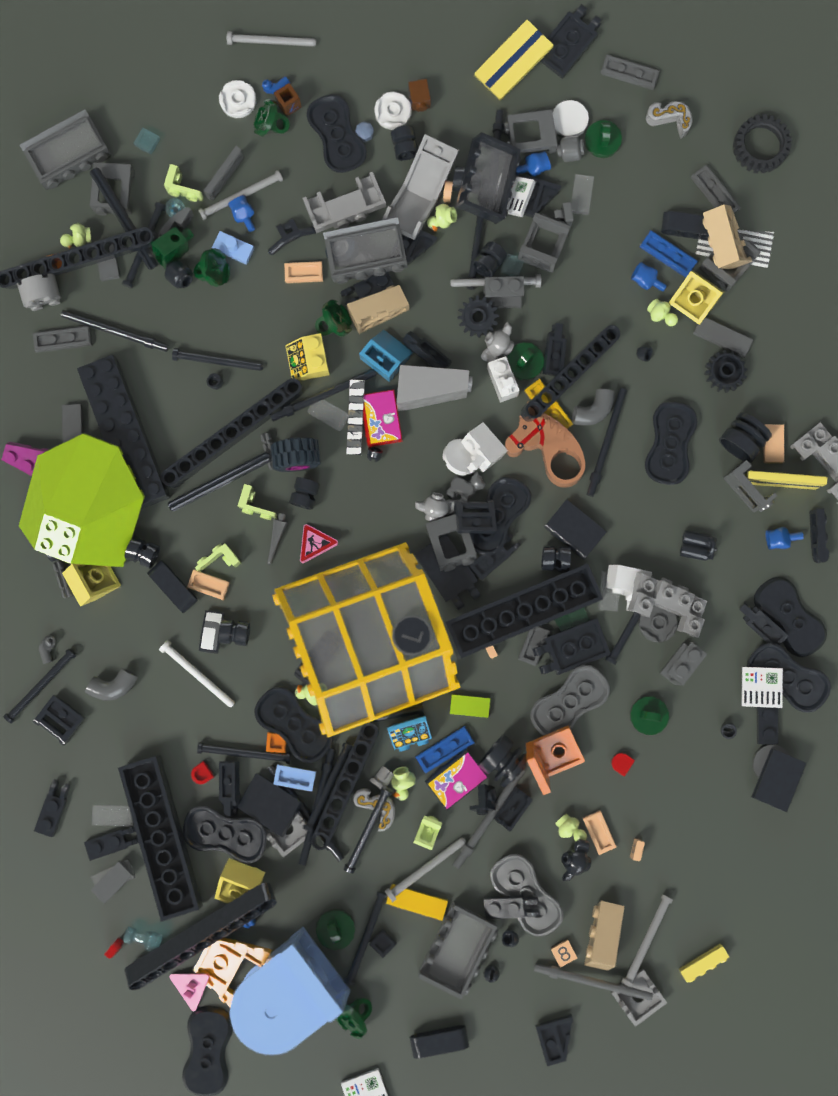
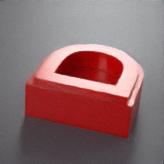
M617 753L611 759V766L616 772L625 777L635 760L624 753Z
M205 761L195 766L191 772L192 780L197 784H205L215 777Z
M118 937L104 955L109 959L113 958L123 946L124 941Z

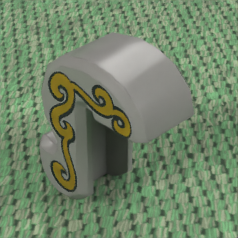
M680 101L670 102L664 108H661L660 102L653 103L646 114V121L651 126L676 121L680 139L687 135L693 120L689 107Z
M360 788L354 794L353 801L358 807L373 810L380 794L370 797L371 790L369 788ZM389 796L381 811L382 815L378 831H385L394 821L395 804Z

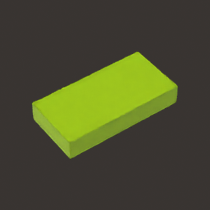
M451 695L450 714L488 718L490 698Z

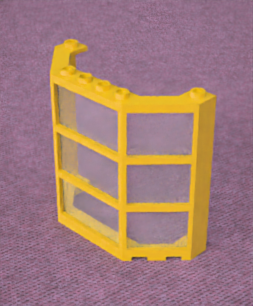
M406 542L274 589L275 594L272 595L274 603L283 610L289 625L286 628L290 640L294 638L296 644L293 647L296 658H301L303 663L300 666L303 677H308L310 683L307 685L310 696H315L322 722L319 724L322 735L326 734L327 737H331L460 688L459 681L455 675L457 674L455 661L451 662L450 659L453 649L426 576L422 569L419 570L415 566L418 565V562L413 553L410 554L409 546ZM409 615L419 616L426 620L432 631V640L429 647L421 654L414 656L399 652L391 638L392 629L396 622Z

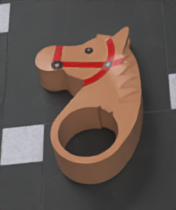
M529 407V414L535 416L534 409ZM543 413L531 422L525 421L520 415L518 429L506 439L505 448L508 450L506 453L510 457H517L523 450L541 449L547 477L554 485L571 487L577 484L585 470V459L575 437L562 424L547 414ZM559 453H566L578 461L580 472L572 479H560L552 472L551 461Z

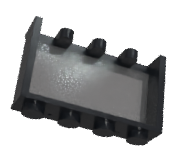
M483 132L475 136L471 142L455 209H462L494 222V224L504 220L508 213L507 204L512 197L511 188L516 180V168L521 160V157H519L521 149Z

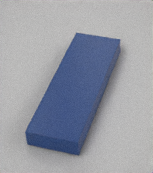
M652 230L640 245V248L685 278L698 262Z
M463 726L415 758L426 774L475 742L465 726Z

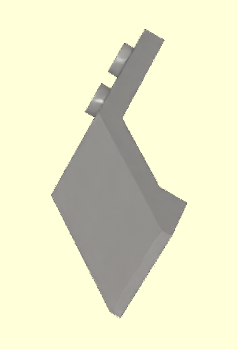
M425 134L404 184L391 205L387 207L382 220L398 217L401 234L415 240L435 207L460 150Z

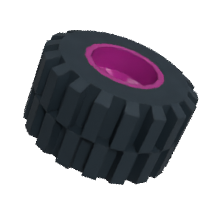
M308 437L289 438L277 441L271 445L273 469L276 471H304L321 465L319 441Z

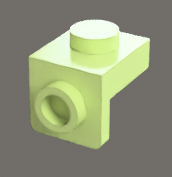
M424 816L413 843L432 850L442 823L433 816Z

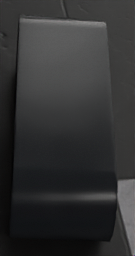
M675 211L663 213L662 234L708 240L709 237L708 230L703 225V215Z
M163 560L159 561L147 572L149 577L182 613H185L198 601L195 595Z
M465 1025L416 1033L409 1037L412 1055L415 1059L469 1048Z

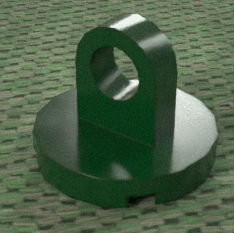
M270 98L264 100V107L261 106L255 116L254 128L256 129L254 133L263 137L268 131L277 134L287 132L290 123L285 115L277 112V102ZM278 119L283 121V128L281 130L276 126Z
M600 120L594 122L589 126L585 134L584 142L587 150L598 158L611 157L621 146V130L611 121Z
M216 248L205 250L201 255L200 262L194 268V276L201 281H207L214 287L227 283L230 278V265L226 263L225 254Z
M336 300L326 302L322 307L323 316L316 320V331L323 336L333 332L339 336H345L352 331V328H350L352 319L348 311L342 304L338 305ZM323 321L328 325L327 331L322 327Z
M523 342L516 344L511 353L507 355L511 371L518 380L534 379L543 369V354L532 343Z
M642 697L632 705L630 721L638 732L645 735H655L662 732L667 726L669 711L660 699Z
M339 909L329 910L317 922V938L327 949H343L354 938L355 923L348 913Z
M358 998L350 1006L346 1004L343 1013L335 1019L343 1030L346 1031L348 1029L351 1032L350 1036L362 1039L367 1033L365 1021L372 1013V1004L368 999ZM363 1003L365 1010L360 1014L359 1007Z

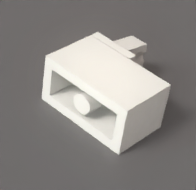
M506 356L489 362L487 369L500 403L517 397L519 388Z
M484 422L471 430L461 441L466 450L473 455L471 457L473 461L467 467L471 473L478 468L482 472L486 471L508 451Z
M609 565L605 588L612 589V593L625 596L627 610L632 598L636 574L642 573L651 577L652 572L622 565Z

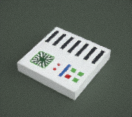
M500 175L499 180H498L497 185H496L495 199H496L497 190H498V186H499V182H500L501 175ZM516 177L511 188L512 197L507 204V214L523 217L536 184L533 179Z
M742 667L741 706L782 708L783 668Z
M379 1068L341 1081L345 1096H388Z

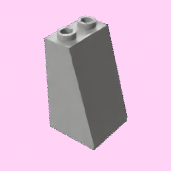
M400 365L397 410L405 411L467 398V392H471L473 376H469V370Z

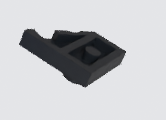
M527 176V179H533L536 184L524 215L534 218L535 213H539L560 192L561 185Z
M420 230L415 240L402 234L407 265L435 244L438 237ZM398 240L390 254V258L400 257Z
M572 1014L535 1025L547 1067L565 1062L567 1059V1049L573 1023Z

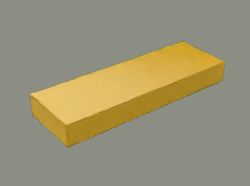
M539 379L524 391L532 399L545 385ZM542 395V401L548 403L547 396ZM557 401L544 412V414L558 421L566 429L573 425Z
M391 884L390 890L397 885ZM408 888L395 896L396 900L394 902L391 901L389 896L386 901L388 905L442 921L448 900Z

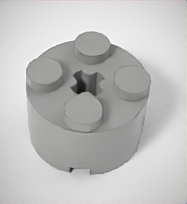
M42 274L22 279V284L17 283L24 307L31 308L32 311H38L43 309L42 305L49 304L50 306H55L61 303V295L54 274H47L48 277L43 278Z

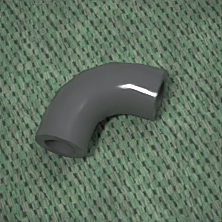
M597 389L595 401L591 406L575 405L572 413V424L594 425L603 421L611 411L615 392L608 389Z
M124 668L120 669L118 675L112 681H104L94 676L89 682L85 693L104 701L116 700L129 692L138 676Z

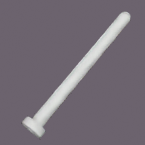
M169 640L160 647L159 651L170 655L228 707H232L235 704L227 694L171 647L172 643Z

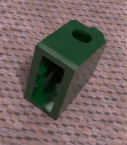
M175 227L152 242L153 257L166 270V266L170 262L179 260L188 252V241L194 237V234L188 227L182 232Z

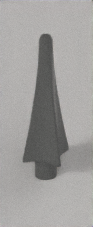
M279 513L277 520L273 519L272 538L267 564L272 563L278 543L288 524L284 522L286 514Z

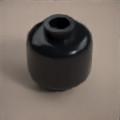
M176 260L166 266L165 278L175 288H186L191 284L193 272L185 263Z

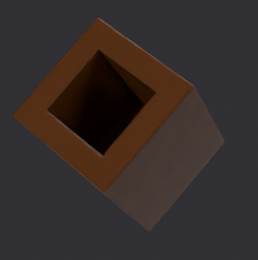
M427 79L408 82L412 111L422 112L430 108L431 100Z
M290 83L274 92L275 100L286 117L302 108L300 98Z

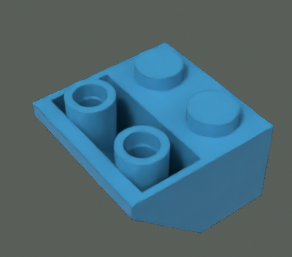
M382 330L373 337L359 353L360 359L389 382L398 373L400 365H404L413 354L411 350L385 330Z

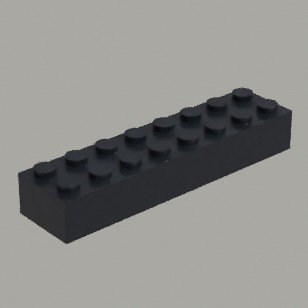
M113 355L77 368L104 441L121 448L122 456L126 464L130 466L136 478L137 486L144 494L141 509L169 499L170 495L166 485L161 481L160 469L118 360Z
M585 564L448 620L444 623V627L456 657L460 660L603 600V597L589 564Z
M161 755L118 767L161 922L200 910L203 907L202 899Z

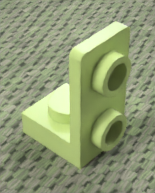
M170 164L164 183L167 192L175 197H179V195L185 196L190 201H203L204 197L201 191L179 186L182 174L178 166Z
M244 484L238 507L242 509V512L253 515V512L260 514L261 518L267 520L277 518V514L249 505L253 503L256 492H253L254 488L252 486Z
M219 544L212 550L213 553L210 556H204L197 562L198 565L195 569L201 572L222 554H224L222 559L228 566L233 565L237 567L242 562L227 544Z

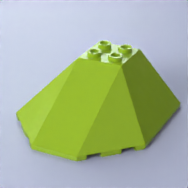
M83 433L37 456L19 522L20 529L35 550L70 564L124 567L126 561L125 551L133 537L143 504L144 494L137 486L136 478L130 466L126 464L122 456L123 452L119 446Z

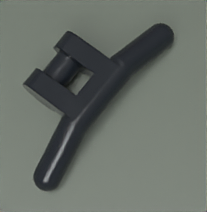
M293 218L287 220L288 222L283 225H277L276 228L281 239L268 249V253L274 255L284 245L302 236L316 234L314 226L298 229ZM292 229V232L286 234V231Z

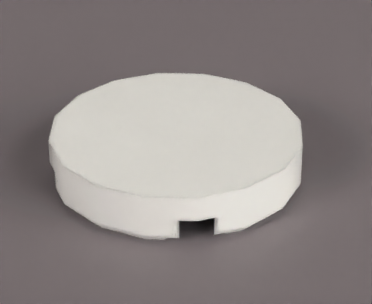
M233 80L223 87L219 94V103L228 116L243 118L254 110L256 94L251 85L241 80Z
M388 92L377 100L375 116L378 123L384 128L393 130L397 127L405 126L410 120L412 113L411 104L403 94Z
M573 100L563 101L558 104L553 110L555 132L564 137L581 135L585 131L589 120L586 108L581 103Z
M454 439L443 450V460H445L446 466L453 473L461 476L471 474L467 467L473 461L471 459L473 455L461 443L463 439Z

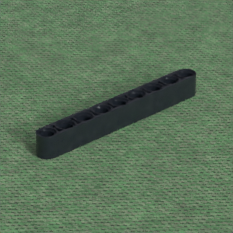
M142 227L0 271V287L7 289L18 288L17 283L22 284V273L26 270L27 277L40 275L39 269L41 265L44 266L42 277L46 278L48 277L47 274L58 276L152 247V242L158 239V235L154 230ZM149 232L150 240L145 242L144 236ZM132 238V245L127 247V240ZM114 243L115 249L110 253L109 246ZM96 249L97 255L93 258L91 253ZM78 254L80 259L78 263H75L74 257ZM61 259L62 266L58 269L57 262ZM7 276H9L10 279L8 284L5 283V278Z
M295 378L288 379L162 472V483L169 488L180 486L271 419V414L282 410L284 406L297 400L303 393L300 381ZM298 385L299 388L296 392H290V386ZM282 396L283 401L281 403H274L275 397ZM262 407H267V413L264 415H260L259 409ZM251 418L252 424L244 426L243 422L245 419ZM230 430H237L235 437H228ZM218 440L221 441V447L214 449L213 443ZM206 452L205 459L198 460V454ZM190 463L189 471L184 472L182 470L183 465ZM174 474L175 480L172 483H168L167 477Z
M262 883L128 965L124 972L129 990L143 988L273 908L277 901L271 884Z

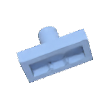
M221 231L212 248L219 249L226 256L246 265L255 249L253 245Z
M278 764L274 785L313 791L316 771Z

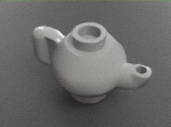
M508 322L504 325L503 330L489 332L486 335L487 349L481 354L482 360L489 363L496 360L502 354L509 355L511 353L514 342L510 340L512 326Z
M433 493L424 499L423 502L415 501V508L426 513L425 519L432 522L439 520L445 515L454 514L455 500H445L443 494Z

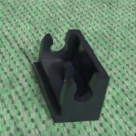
M515 786L493 819L511 832L533 799Z

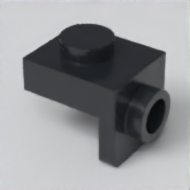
M486 784L478 785L479 805L469 806V810L476 812L477 815H487L488 811H495V787Z

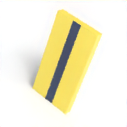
M526 20L474 75L501 101L553 48V44Z
M748 471L744 474L753 485L816 490L827 484V477L761 471Z

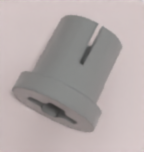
M382 766L375 777H371L369 781L381 790L382 786L387 787L394 774Z

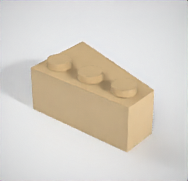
M721 205L704 212L703 225L708 230V243L714 251L713 261L715 265L722 269H734L753 262L751 256L747 257L743 249L746 243L744 240L740 241L737 231L739 226L731 206Z
M600 901L594 906L592 914L594 922L589 931L590 940L586 950L585 966L606 971L615 967L624 906Z

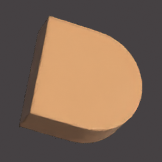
M453 181L445 182L444 203L451 202Z

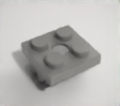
M298 811L291 823L293 832L289 835L285 834L284 837H280L264 826L266 838L268 841H271L273 848L277 849L282 857L286 856L305 840L307 831L302 828L307 824V821L300 811Z
M643 968L637 972L632 982L634 984L632 988L653 993L652 1001L643 999L641 1002H635L633 996L611 991L635 1027L667 1004Z

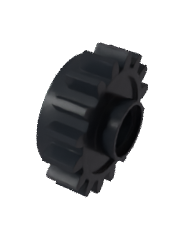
M476 296L475 301L470 297V303L463 302L465 308L459 309L462 316L457 318L463 321L459 326L466 327L463 331L464 333L471 331V337L477 333V337L481 338V333H484L486 336L488 330L494 331L492 326L498 325L495 318L500 317V315L495 314L498 307H492L494 303L492 300L487 303V297L480 300V296ZM478 311L483 313V320L481 322H476L474 319V314Z
M724 350L722 354L717 352L715 358L710 357V363L705 365L709 370H706L704 375H709L706 382H712L711 388L717 386V392H720L723 388L725 393H728L730 388L732 391H735L737 386L740 387L743 384L741 380L746 379L747 376L744 373L748 369L744 368L746 362L740 360L741 355L736 356L734 351L727 353ZM722 368H727L730 375H725Z

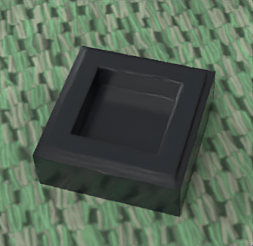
M382 929L369 945L384 958L397 945V942Z

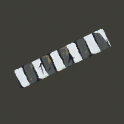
M350 380L347 454L361 455L364 380Z

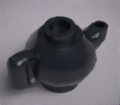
M578 839L574 848L569 849L562 855L561 861L566 869L562 877L563 881H570L575 876L581 875L590 869L592 862L591 858L587 856L590 847L589 841Z

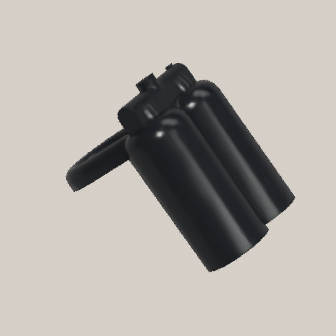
M684 530L680 556L703 561L713 560L714 553L717 551V538L708 534Z

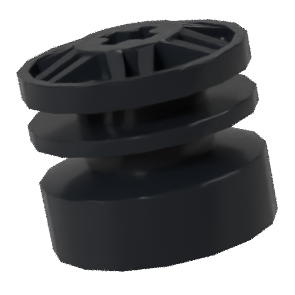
M740 412L736 420L731 423L732 428L726 429L719 438V441L733 456L742 461L747 460L749 463H752L760 453L758 447L763 448L766 442L771 439L772 433L758 419Z
M504 734L493 744L478 764V767L487 774L496 769L495 781L504 776L500 782L503 788L520 775L527 762L526 753L518 758L522 751L521 748L516 749L513 753L510 751L514 742Z

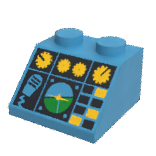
M425 715L387 727L394 750L399 749V752L410 749V745L415 743L418 746L428 744L429 739H432Z

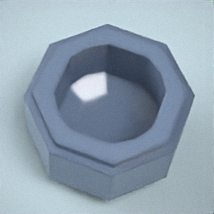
M363 121L357 125L355 133L363 142H367L372 139L374 129L370 123Z

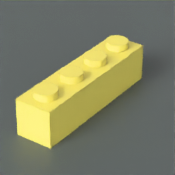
M719 944L679 968V971L687 983L693 982L697 976H702L707 970L716 968L720 962H726L729 955L724 947Z

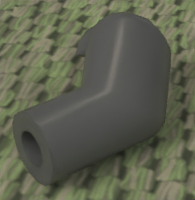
M46 636L39 645L43 664L53 662L50 654L56 643V639L53 636Z

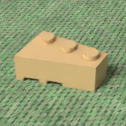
M392 285L384 291L348 303L347 307L349 315L360 334L408 311L409 303L400 285Z

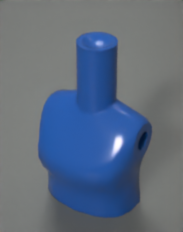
M544 151L528 155L525 159V164L516 168V175L529 172L535 177L544 171L551 170L547 153Z
M241 195L230 201L228 206L232 210L235 221L237 223L244 222L249 232L254 231L255 226L250 218L255 212L248 203L246 196Z
M642 262L637 265L631 276L632 280L646 290L654 286L663 292L667 286L657 279L658 271L656 269L648 267Z
M786 527L766 530L765 532L769 550L775 548L788 549L791 546V541L803 539L802 532L789 533Z

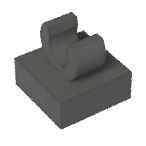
M571 202L563 203L561 210L554 211V220H560L572 226Z

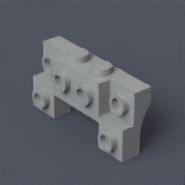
M373 171L366 178H355L359 190L324 202L321 192H318L317 196L311 199L303 198L316 233L332 227L334 229H343L349 223L361 222L369 216V213L386 207L385 199Z
M820 422L790 447L792 449L795 448L802 456L800 457L802 461L811 454L815 456L834 481L837 482L827 492L832 493L838 500V438L836 436L832 437Z
M637 573L634 580L632 598L627 610L637 612L643 617H650L653 606H657L681 616L677 631L699 638L705 619H702V615L707 601L688 592L689 588L672 585L673 582L668 579L662 578L657 580L645 574Z

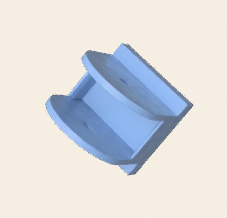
M302 927L285 943L270 953L263 966L255 965L248 972L243 982L235 991L231 1001L230 1018L232 1027L241 1042L253 1051L268 1055L281 1054L293 1049L329 1021L330 1023L343 1013L351 990L306 929Z

